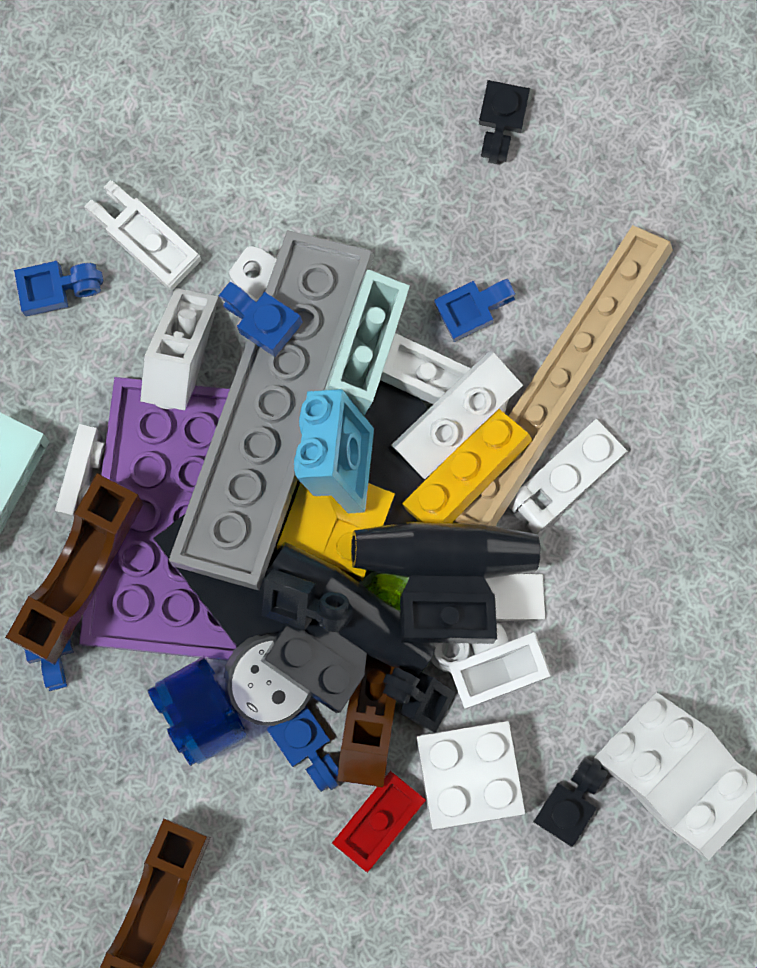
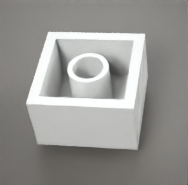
M509 721L416 737L431 831L525 814Z

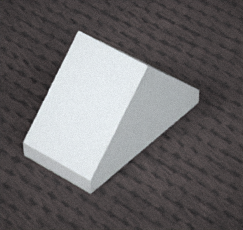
M535 632L449 665L464 709L518 692L552 676Z

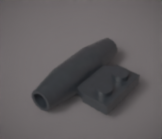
M407 522L354 530L351 539V562L353 568L409 578L400 596L401 643L494 644L497 640L495 594H493L486 579L537 571L540 563V540L537 534L486 524Z
M284 542L271 558L265 573L267 576L272 569L316 583L315 599L320 600L324 594L329 592H338L344 594L353 607L351 622L338 632H329L322 629L318 621L313 618L305 630L284 624L261 659V662L333 712L340 713L366 674L364 673L366 655L389 666L406 671L415 677L424 670L431 660L436 647L432 643H401L400 612L337 566L287 542Z

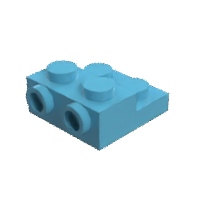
M342 389L308 391L299 416L302 438L294 458L295 475L313 496H332L347 513H365L374 428Z

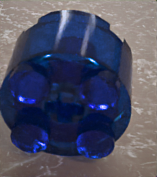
M205 656L155 682V686L147 690L159 714H163L170 726L167 728V732L179 754L182 753L190 766L195 763L199 765L248 738L241 719L229 704L222 686L218 680H215L213 675L216 673Z

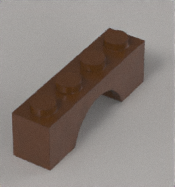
M98 473L96 474L74 513L72 528L60 556L43 583L26 599L7 633L6 639L53 665L56 664L144 505L138 494Z
M163 818L145 860L143 873L132 903L113 943L105 954L100 968L157 967L211 837Z

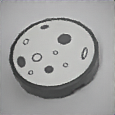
M278 633L263 636L256 635L246 639L234 649L225 665L223 678H225L226 690L224 691L227 701L242 718L256 725L275 726L291 720L305 708L311 697L261 662V659Z

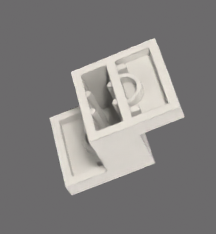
M657 692L594 757L601 762L602 767L631 790L659 823L707 860H710L757 810V776L735 761L710 728Z

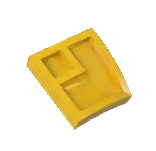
M300 483L277 544V550L284 542H287L337 566L351 577L363 581L366 570L352 567V533L354 530L383 526L395 493L368 483L365 513H347L332 496H313Z

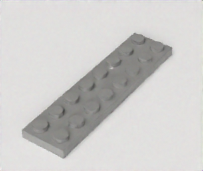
M287 230L265 292L298 313L303 323L276 357L249 339L247 340L169 558L172 566L260 591L298 481L294 471V458L302 438L299 427L301 407L306 400L308 391H322L325 389L363 277L367 269H371L374 260L371 250Z

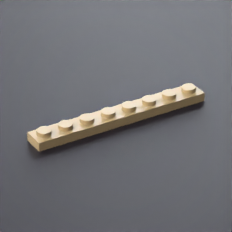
M632 225L509 414L513 421L529 433L532 442L452 523L497 525L673 251L670 241Z

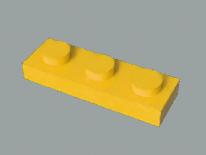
M498 409L402 504L419 522L452 523L532 442L529 433Z

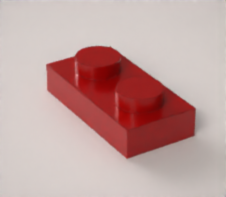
M390 770L384 779V786L377 787L333 840L332 844L368 873L424 804L426 799Z

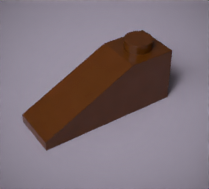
M366 655L364 672L366 674L348 702L337 781L383 787L396 700L382 693L386 686L382 681L386 674H392L394 667Z

